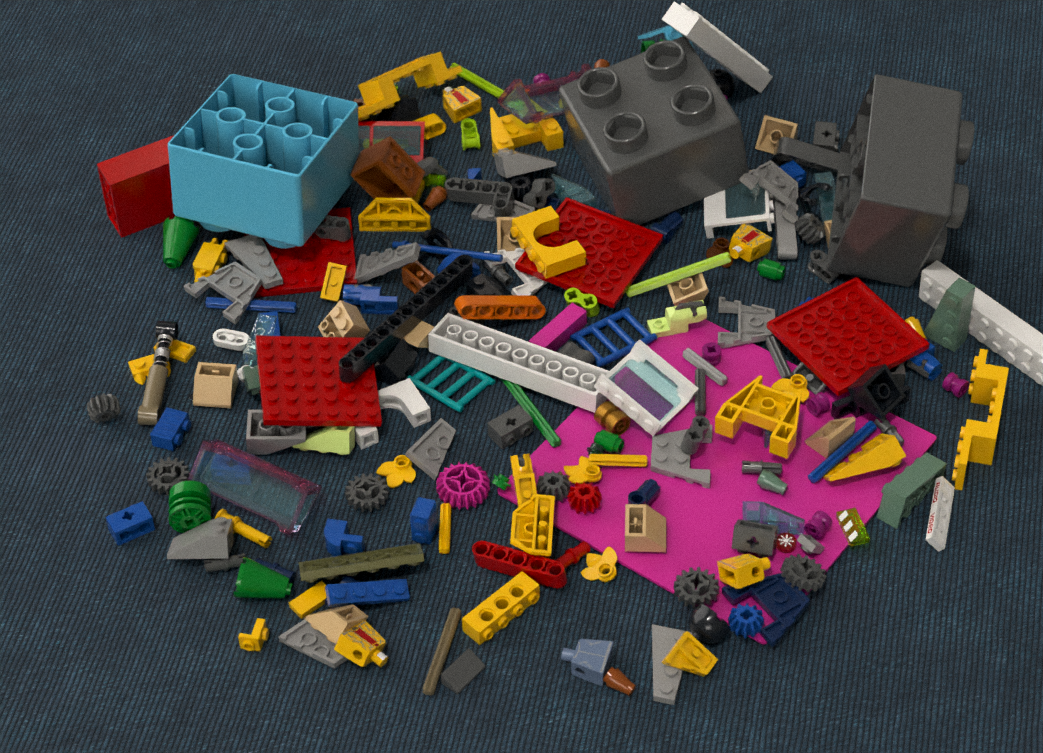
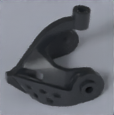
M818 182L798 190V197L804 212L814 214L819 220H821L819 215L813 213L809 207V204L816 206L818 200L815 198L811 199L809 196L817 188L826 191L832 190L833 187L825 182Z
M432 228L424 231L421 235V238L426 240L430 246L454 248L451 240L440 229ZM436 239L440 245H437L433 240ZM427 252L422 256L419 254L417 261L422 262L424 258L433 254L439 260L438 264L440 265L449 255Z

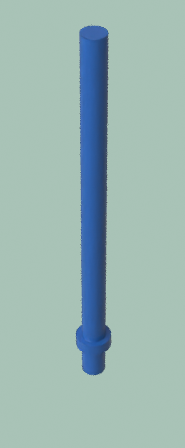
M403 240L402 242L393 241L392 247L398 248V246L411 243H409V241ZM418 244L421 247L420 252L443 255L462 252L467 253L474 259L503 261V255Z

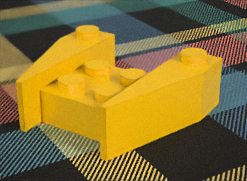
M525 98L524 111L498 118L494 109L490 108L492 154L497 153L498 149L501 148L515 150V148L539 141L543 143L547 152L564 147L563 130L559 123L528 98Z
M760 375L723 403L715 416V433L733 439L743 422L772 431L769 452L788 459L796 445L802 390L799 389L795 396L762 385L763 376Z

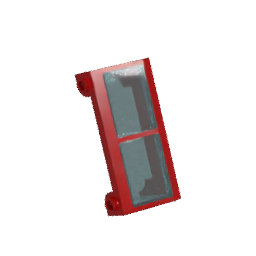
M358 121L359 153L391 136L416 163L426 158L425 121Z

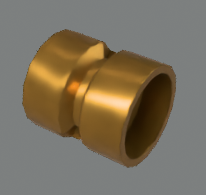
M611 401L602 403L594 414V420L599 425L606 428V431L619 436L627 431L631 423L630 417Z

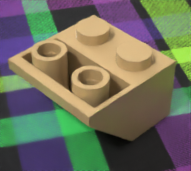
M342 300L336 304L318 326L323 337L364 338L370 331L358 308Z
M198 362L194 376L193 406L231 408L239 381L236 365Z
M626 504L625 552H666V517L646 504Z
M352 604L308 615L305 620L310 623L313 629L326 635L330 642L337 643L341 633L363 620L366 621L369 616Z

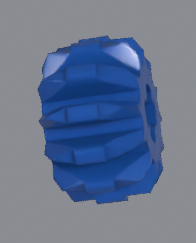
M747 602L745 606L738 604L737 608H732L728 616V623L731 632H735L736 637L743 635L744 639H746L750 635L754 638L756 633L760 634L764 625L762 610H757L756 605L750 607Z

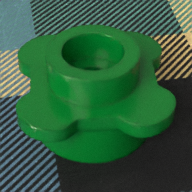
M501 473L498 476L493 475L495 477L492 481L493 484L504 491L508 486L511 487V484L508 483L510 479Z

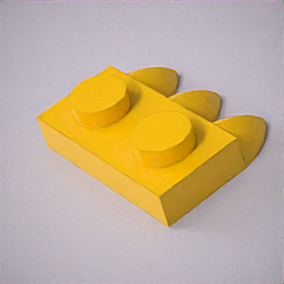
M154 354L128 362L134 380L140 385H144L146 376L148 377L149 368L154 363ZM168 361L166 362L168 364V366H166V368L168 369L167 377H169L171 373L170 363Z

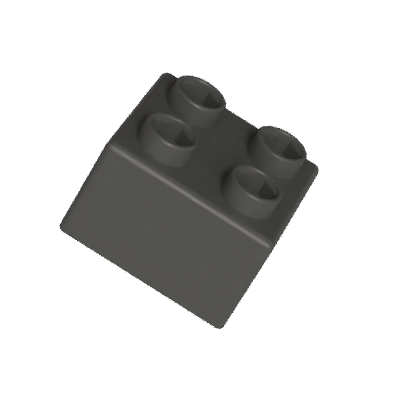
M686 37L656 42L643 53L609 67L590 69L583 73L579 79L562 85L559 88L573 147L609 211L616 217L641 225L742 183L739 181V178L743 174L749 173L740 120Z
M879 74L874 75L840 151L826 265L827 271L911 287L924 264L931 265L936 260L941 262L947 242L948 228L959 229L962 225L969 199L968 186L955 182L956 164L965 165L975 133L974 123L961 119L963 98L961 92Z

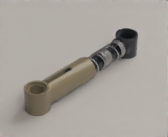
M157 321V349L154 354V363L149 368L142 406H139L138 409L139 425H156L159 418H161V405L168 376V369L166 368L168 364L166 362L169 361V347L178 338V322Z

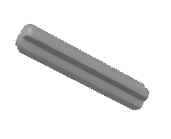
M687 348L683 351V358L696 368H703L705 374L717 384L723 386L728 382L726 375L692 349Z

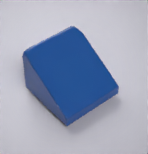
M481 168L468 169V179L482 180Z

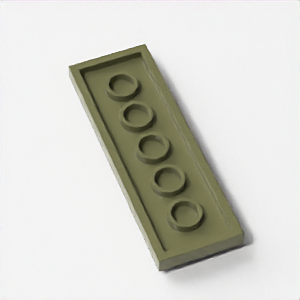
M420 543L298 563L301 581L315 582L318 578L334 579L342 574L354 576L359 574L360 571L372 573L379 571V568L385 567L396 569L404 564L416 566L424 561V553Z

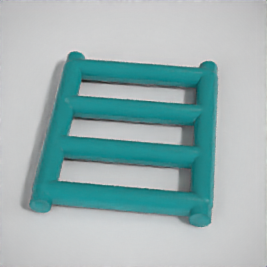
M440 355L414 376L409 375L406 378H410L416 388L459 413L463 411L464 406L488 385L493 386L496 382L495 379L478 369ZM445 359L453 363L428 385L420 381ZM459 368L467 372L443 393L435 390L438 385ZM474 376L482 380L459 401L455 402L449 398Z

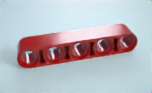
M477 541L472 546L474 559L479 567L514 577L523 571L536 583L553 588H562L567 583L564 565L559 561L531 555L527 552L487 541Z

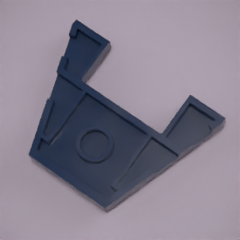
M782 573L766 576L763 580L740 589L724 586L722 594L732 605L748 596H752L772 617L774 622L760 631V635L771 647L776 645L810 604V599L802 591H799L797 586L792 588L791 582H785L786 577H781Z

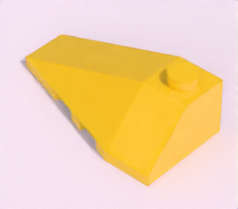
M881 433L862 445V451L849 455L847 463H839L827 472L823 478L827 481H834L890 466L895 467L902 462L901 459L906 457V454L894 435Z

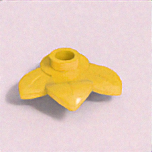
M795 374L790 379H779L771 386L775 390L795 396L799 389L802 390L801 402H805L809 398L807 380L800 374Z
M405 455L395 457L394 461L384 462L376 472L378 475L387 477V485L390 488L399 487L404 481L412 483L416 477V472L412 468V462Z
M580 456L579 465L564 466V471L569 476V481L574 484L576 482L582 484L584 481L594 483L602 478L600 468L597 465H589V458Z
M608 546L602 555L588 553L586 557L588 567L580 572L581 575L590 581L599 579L602 582H609L613 580L617 574L615 564L618 558L616 552Z

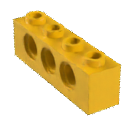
M521 571L462 618L463 632L479 645L490 640L497 631L505 628L512 619L520 616L526 608L539 600L540 585Z

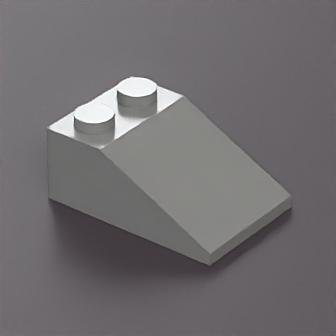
M508 148L498 149L497 153H493L497 174L505 178L557 166L556 162L550 159Z
M248 410L246 431L247 454L267 455L306 442V426L263 425L262 410Z
M218 517L174 537L167 553V559L229 558L234 542L232 519Z

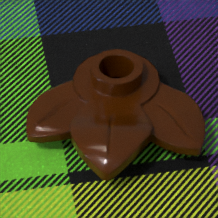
M717 238L713 242L712 247L707 249L706 258L708 259L725 252L730 254V242L726 238ZM731 257V262L722 265V267H731L733 263V258Z

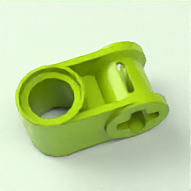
M471 118L464 119L461 122L463 151L467 148L480 149L477 124Z

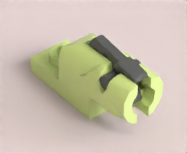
M704 301L679 303L678 306L666 308L665 317L647 320L649 332L651 334L655 333L657 338L688 332L689 324L707 319V309L704 306Z

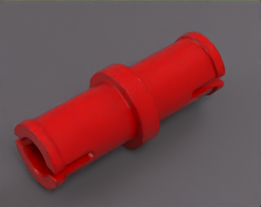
M582 541L574 548L567 549L565 554L556 559V561L561 562L564 568L571 564H576L582 556L590 552V546L587 542Z

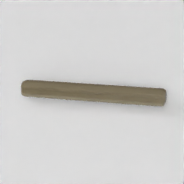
M451 608L423 686V693L425 695L432 696L435 692L461 617V610L459 608Z

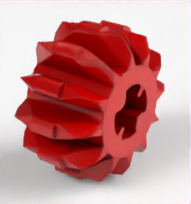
M585 481L582 484L576 482L575 487H570L567 500L571 510L575 509L577 514L583 512L586 515L587 512L594 513L595 509H599L602 495L599 487L594 486L593 482L586 484Z

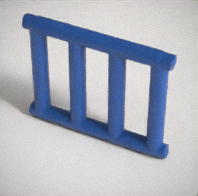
M627 307L570 335V339L572 341L576 340L585 350L590 351L595 357L597 367H602L629 354L636 343L615 321L624 317L644 337L640 340L646 345L656 340L657 335L655 333L651 334L630 314L631 311ZM608 325L628 346L619 350L599 329ZM593 333L612 354L603 358L583 337Z

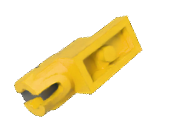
M523 454V457H518V455L510 456L518 507L530 500V497L534 494H537L530 454Z

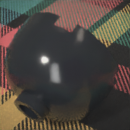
M723 69L710 70L709 73L722 93L728 99L731 98L734 94V79L731 74Z
M701 603L693 609L689 616V629L700 643L703 641L706 644H716L731 629L723 619L720 621L716 617V612Z

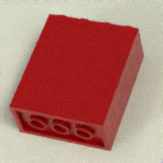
M175 135L97 163L107 216L121 238L162 223L168 217L169 220L174 218L168 142Z

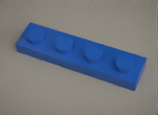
M407 579L327 584L325 587L328 607L402 602L410 599Z

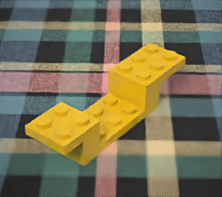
M440 51L417 58L359 84L358 87L365 105L358 107V120H365L369 118V115H375L382 112L383 109L394 107V103L400 100L394 83L400 81L401 78L413 75L418 88L425 86V89L444 84L447 79L449 81L457 78V74L463 72L461 66L447 69Z
M980 349L979 356L974 357L973 367L976 369H972L970 379L974 383H970L968 394L972 395L970 403L990 406L989 414L992 415H988L987 422L967 419L966 426H961L959 438L963 440L959 439L957 453L960 454H956L954 468L958 469H953L952 481H955V489L961 491L968 461L992 465L1009 368L986 364L988 352L986 349Z

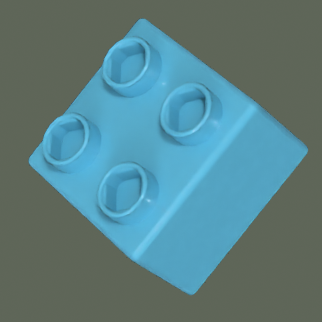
M237 74L229 75L168 142L174 215L197 221L204 229L209 231L224 232L233 230L261 237L268 244L276 248L286 249L303 246L354 181L350 173L359 156L358 104L345 99Z

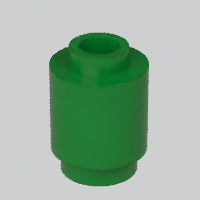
M765 258L759 262L757 271L759 276L777 281L783 279L786 266Z
M604 429L597 432L594 437L596 448L608 453L620 454L624 447L625 440L621 436Z

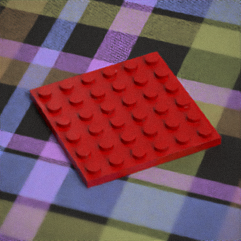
M566 197L555 211L559 216V230L543 235L536 239V241L547 247H558L577 240L586 251L585 265L546 279L542 273L538 272L535 263L530 261L528 254L524 251L515 263V269L566 290L577 288L583 294H593L599 303L615 308L663 241V234Z
M350 207L331 209L327 214L345 217L349 220L351 237L347 241L320 238L313 232L303 246L284 249L271 246L262 238L283 279V284L268 289L261 285L253 298L322 291L328 262L347 266L342 289L344 284H357V280H354L356 264Z
M857 277L767 322V329L838 397L848 392L847 389L870 367L886 364L890 370L929 349L930 344Z
M256 336L255 345L263 425L381 427L382 418L374 364L353 382L345 383L339 378V360L364 338Z

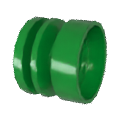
M192 480L182 481L170 489L168 520L174 530L185 533L211 520V492L205 484Z

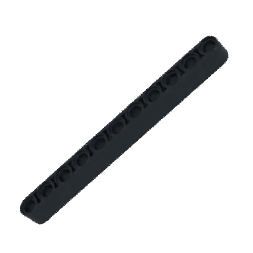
M469 255L458 256L344 355L338 363L340 380L345 383L355 381L473 276L472 257Z

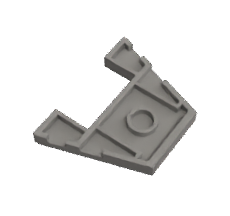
M770 160L739 178V181L750 190L756 186L757 182L760 183L763 189L771 192L778 201H782L785 204L781 213L783 217L792 224L798 220V215H796L798 211V205L796 204L798 199V182Z
M233 262L214 271L215 274L211 276H202L198 278V282L193 284L189 282L184 285L185 291L195 298H198L211 287L234 302L223 311V316L232 323L237 324L260 288L262 279L239 263Z
M719 297L718 313L738 314V332H718V345L721 348L766 341L767 337H775L767 329V322L775 318V309L754 304L750 307L742 305L741 301L738 300L730 302L726 301L725 297Z
M710 425L701 443H712L713 425ZM688 429L655 435L652 438L650 471L672 478L677 476L686 479L688 483L693 484L696 482L702 484V487L710 489V470L690 469V454H686L681 449L682 440Z

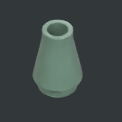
M763 470L757 480L760 488L781 495L784 494L788 487V484L784 483L770 470Z

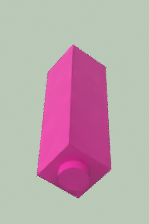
M571 303L534 335L529 342L556 352L570 339V335L581 330L587 324V311Z

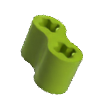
M577 288L566 290L564 298L567 307L574 303L587 311V317L598 315L600 308L595 295L583 294Z

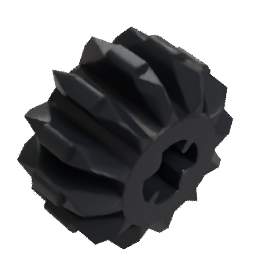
M517 175L515 178L510 177L507 182L512 185L516 201H523L524 195L531 191L534 180L530 176Z

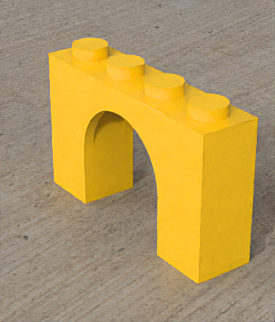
M551 206L512 219V227L510 228L511 235L518 240L521 249L526 251L530 261L535 263L538 272L542 273L546 279L585 265L586 251L577 240L558 247H547L536 241V239L543 235L559 230V216Z

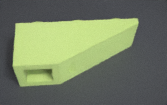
M326 426L306 434V442L294 445L293 448H299L302 451L316 450L320 453L334 452L338 455L350 454L355 447V426Z

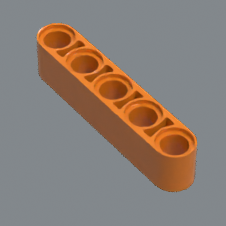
M533 295L459 296L454 302L456 310L463 319H540L546 312L539 298Z

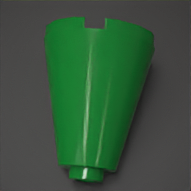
M174 216V219L169 220V217L165 219L163 223V263L168 268L175 269L181 266L197 238L199 227L197 226L196 228L192 220Z
M243 557V563H241L235 585L238 592L234 591L233 597L284 599L285 595H290L293 583H289L290 578L250 558Z

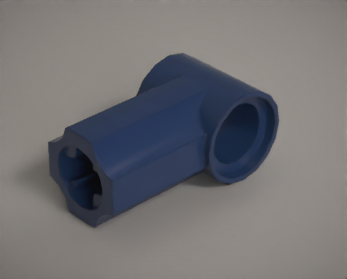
M677 212L670 213L661 223H654L650 230L663 234V241L661 243L668 244L673 237V233L683 224V218Z
M653 479L646 480L637 491L629 493L628 504L649 505L660 493L661 487Z

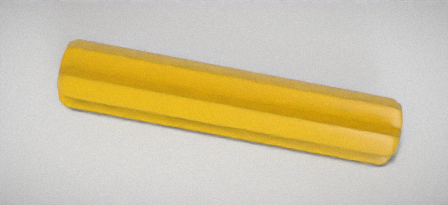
M589 454V465L646 467L648 462L646 455Z
M442 503L440 505L439 553L448 554L450 552L451 505L450 503Z

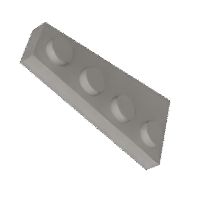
M248 235L224 243L225 248L231 251L233 256L243 263V267L262 279L261 285L265 289L283 284V279L261 237Z
M415 242L398 246L396 250H392V248L385 249L384 253L375 251L370 256L362 254L358 261L354 280H357V283L360 284L379 275H384L391 270L399 269L408 263H413L418 260L421 247Z
M652 624L653 701L671 705L675 704L684 670L664 665L662 661L686 631Z

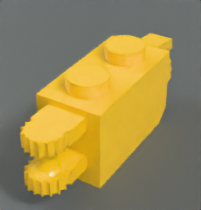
M213 238L210 243L203 242L193 262L194 283L198 282V278L202 276L208 277L215 274L214 271L222 268L223 264H226L228 254L226 253L227 249L224 243L228 242V240H223L221 245L218 244L217 238Z

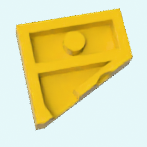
M686 631L666 655L662 663L704 677L710 672L718 659L693 635Z

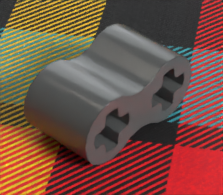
M551 178L535 179L531 191L524 195L523 203L534 208H543L547 197L555 190V182Z
M567 342L558 351V353L591 365L595 363V357L590 351L579 348L573 342Z
M695 416L693 418L690 428L686 431L681 443V449L686 454L693 455L698 451L710 427V421L706 417Z

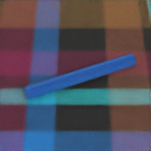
M207 297L205 301L207 308L226 309L234 303L228 298ZM252 299L246 310L295 313L297 304L296 302Z
M873 421L867 422L808 475V479L812 483H816L876 430V424Z

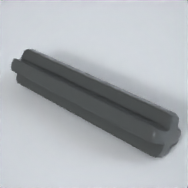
M767 337L766 345L781 378L790 379L792 372L776 337Z
M697 368L695 370V386L699 389L695 394V414L703 416L706 410L705 370Z

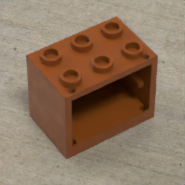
M389 136L360 151L350 176L373 199L412 198L417 194L425 171Z

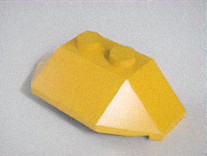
M375 198L358 216L359 231L424 232L431 229L430 215L412 198Z
M534 494L530 497V500L524 502L513 511L510 544L531 555L551 556L555 496Z

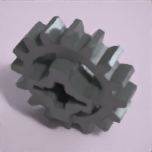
M168 457L166 461L161 458L160 463L153 462V467H149V473H146L148 486L152 488L153 492L158 490L159 495L166 492V495L169 496V491L175 484L190 479L188 465H185L183 460L179 462L178 458L171 460Z
M363 473L361 478L354 476L355 481H348L349 486L345 487V497L348 500V505L354 506V510L361 508V512H364L365 509L372 512L373 507L380 509L379 504H386L385 499L389 498L388 485H386L385 479L380 480L379 475L374 478L372 473L368 477Z
M797 554L796 557L790 555L789 558L786 557L780 569L782 571L781 577H786V583L791 582L792 588L797 586L799 591L805 589L807 592H810L811 589L816 592L818 588H822L826 579V575H824L826 570L821 569L822 564H816L815 559L811 560L807 555L802 558L800 554Z
M689 567V572L682 570V576H676L674 595L678 596L679 602L685 601L684 606L686 607L692 604L694 609L700 603L703 605L706 603L710 606L712 600L716 601L717 594H719V580L715 579L714 573L709 575L708 569L702 572L700 567L697 568V571Z

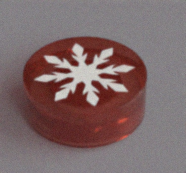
M791 533L779 534L777 536L776 548L782 553L794 551L797 542L796 537Z

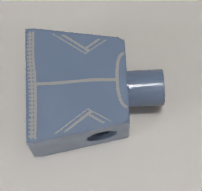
M580 639L575 650L563 648L561 660L571 662V673L574 676L603 686V679L608 672L613 657V641Z

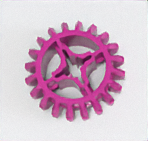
M458 461V464L455 466L451 464L449 468L444 467L443 472L439 473V478L436 481V490L440 501H444L445 504L450 503L452 509L458 507L461 510V508L465 507L468 510L470 506L476 508L477 503L482 504L483 499H487L490 491V479L486 471H483L481 466L476 467L475 463L468 465L467 461L465 464H460Z

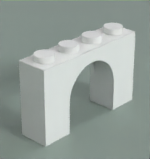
M410 378L378 390L380 410L393 408L403 412L413 428L431 421L430 407ZM355 426V441L361 450L379 443L378 429L376 427Z

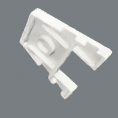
M521 248L508 252L505 249L498 250V253L492 254L503 255L502 262L485 260L490 268L497 264L508 262L525 283L512 288L511 294L533 295L548 282L515 269V263L525 251Z

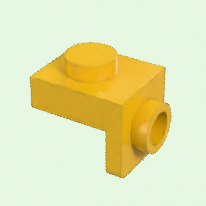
M257 618L251 635L239 633L238 639L241 649L261 652L264 640L267 641L269 637V628L266 626V620Z

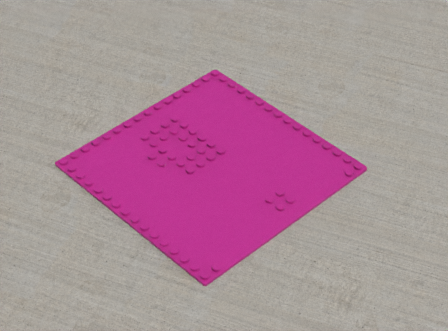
M704 319L701 322L689 324L688 332L659 337L647 344V346L695 385V370L697 368L683 358V351L690 348L702 357V347L706 343L718 344V332L730 331ZM750 343L721 348V361L714 367L728 377L726 384L720 386L705 374L706 410L703 416L710 421V425H713L712 443H701L698 451L693 455L690 454V469L710 470V489L704 488L702 484L696 482L693 484L688 483L686 479L677 476L672 478L650 471L653 436L631 419L629 428L621 435L625 443L620 454L646 455L648 459L647 466H598L602 472V478L594 482L593 485L599 487L602 495L599 509H595L594 513L587 512L586 515L583 512L577 514L575 509L571 510L567 498H564L563 502L557 500L554 504L553 526L581 542H587L591 548L602 554L610 546L617 554L618 563L674 594L676 576H682V570L689 572V567H692L694 571H697V568L700 567L701 571L704 572V570L708 569V574L714 573L715 579L719 580V594H717L716 601L712 600L710 606L706 603L704 605L716 612V617L720 621L723 619L728 625V616L732 608H737L738 604L745 606L747 602L750 607L756 605L757 610H762L764 617L762 628L774 622V620L752 596H748L732 605L722 594V588L730 585L720 581L717 561L744 554H751L760 559L764 558L754 552L740 553L737 549L731 548L734 525L737 520L741 519L779 526L776 549L772 556L769 555L767 557L771 568L764 570V577L782 573L780 569L785 558H789L790 555L796 557L797 554H800L802 558L807 555L809 559H815V563L822 564L821 569H825L827 572L850 545L851 542L848 537L855 530L859 534L879 510L883 496L881 493L883 486L886 483H890L897 474L900 475L908 465L911 466L917 457L923 456L936 442V436L888 412L885 417L891 425L896 426L897 432L904 439L902 449L906 457L901 459L902 462L899 465L834 481H827L822 477L816 483H812L808 479V475L826 458L806 445L805 440L830 420H834L831 416L832 402L850 396V393L848 391L838 397L831 389L826 391L824 394L830 401V409L821 411L818 416H814L809 412L806 401L801 402L796 445L788 459L770 453L769 444L772 431L743 422L733 439L715 433V416L723 403L760 375L763 376L762 385L770 388L776 381L782 379L770 352ZM787 361L791 372H793L797 365ZM623 368L614 377V384L659 421L673 409L671 404L629 369ZM808 389L809 398H814L815 394ZM695 396L656 435L689 429L693 418L697 416L695 414ZM577 407L555 430L561 439V445L554 448L546 439L530 455L536 485L539 476H543L545 472L551 473L554 470L555 473L561 471L563 475H566L564 466L579 465L580 456L589 458V454H611L595 446L594 437L596 433L603 429L606 430V428L594 420V412ZM870 412L855 418L854 434L869 421H873L874 424L876 419L880 423L882 421ZM851 413L842 418L853 417L854 415ZM877 426L876 430H874L866 439H864L839 463H847L849 461V455H851L852 453L862 451V445H864L865 443H867L868 441H870L871 439H873L874 437L883 432ZM763 460V462L781 463L782 473L776 476L788 484L784 494L781 495L760 488V485L757 484L760 474L742 473V461L760 462ZM511 475L508 478L510 479L508 483L511 484V487L508 486L505 491L498 488L497 492L498 495L518 506L513 476ZM653 479L661 487V491L648 506L666 517V552H625V507L628 504V495L632 491H637L646 480ZM570 482L571 487H575V484ZM846 510L848 515L841 522L839 516ZM823 511L832 519L831 527L825 530L824 535L820 539H816L825 548L821 554H809L801 548L802 544L797 539L801 534L808 535L804 529L805 524L812 520L815 512ZM851 520L853 525L845 532L844 526ZM788 535L787 539H789V541L787 542L785 547V542L781 540L783 539V537L786 539L785 536ZM805 589L801 590L806 596L809 594ZM757 633L754 636V638H752L753 640L763 645L768 643L760 634Z

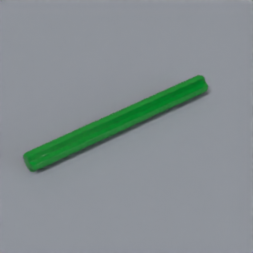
M501 378L521 407L533 418L534 424L550 445L554 448L560 446V437L521 386Z

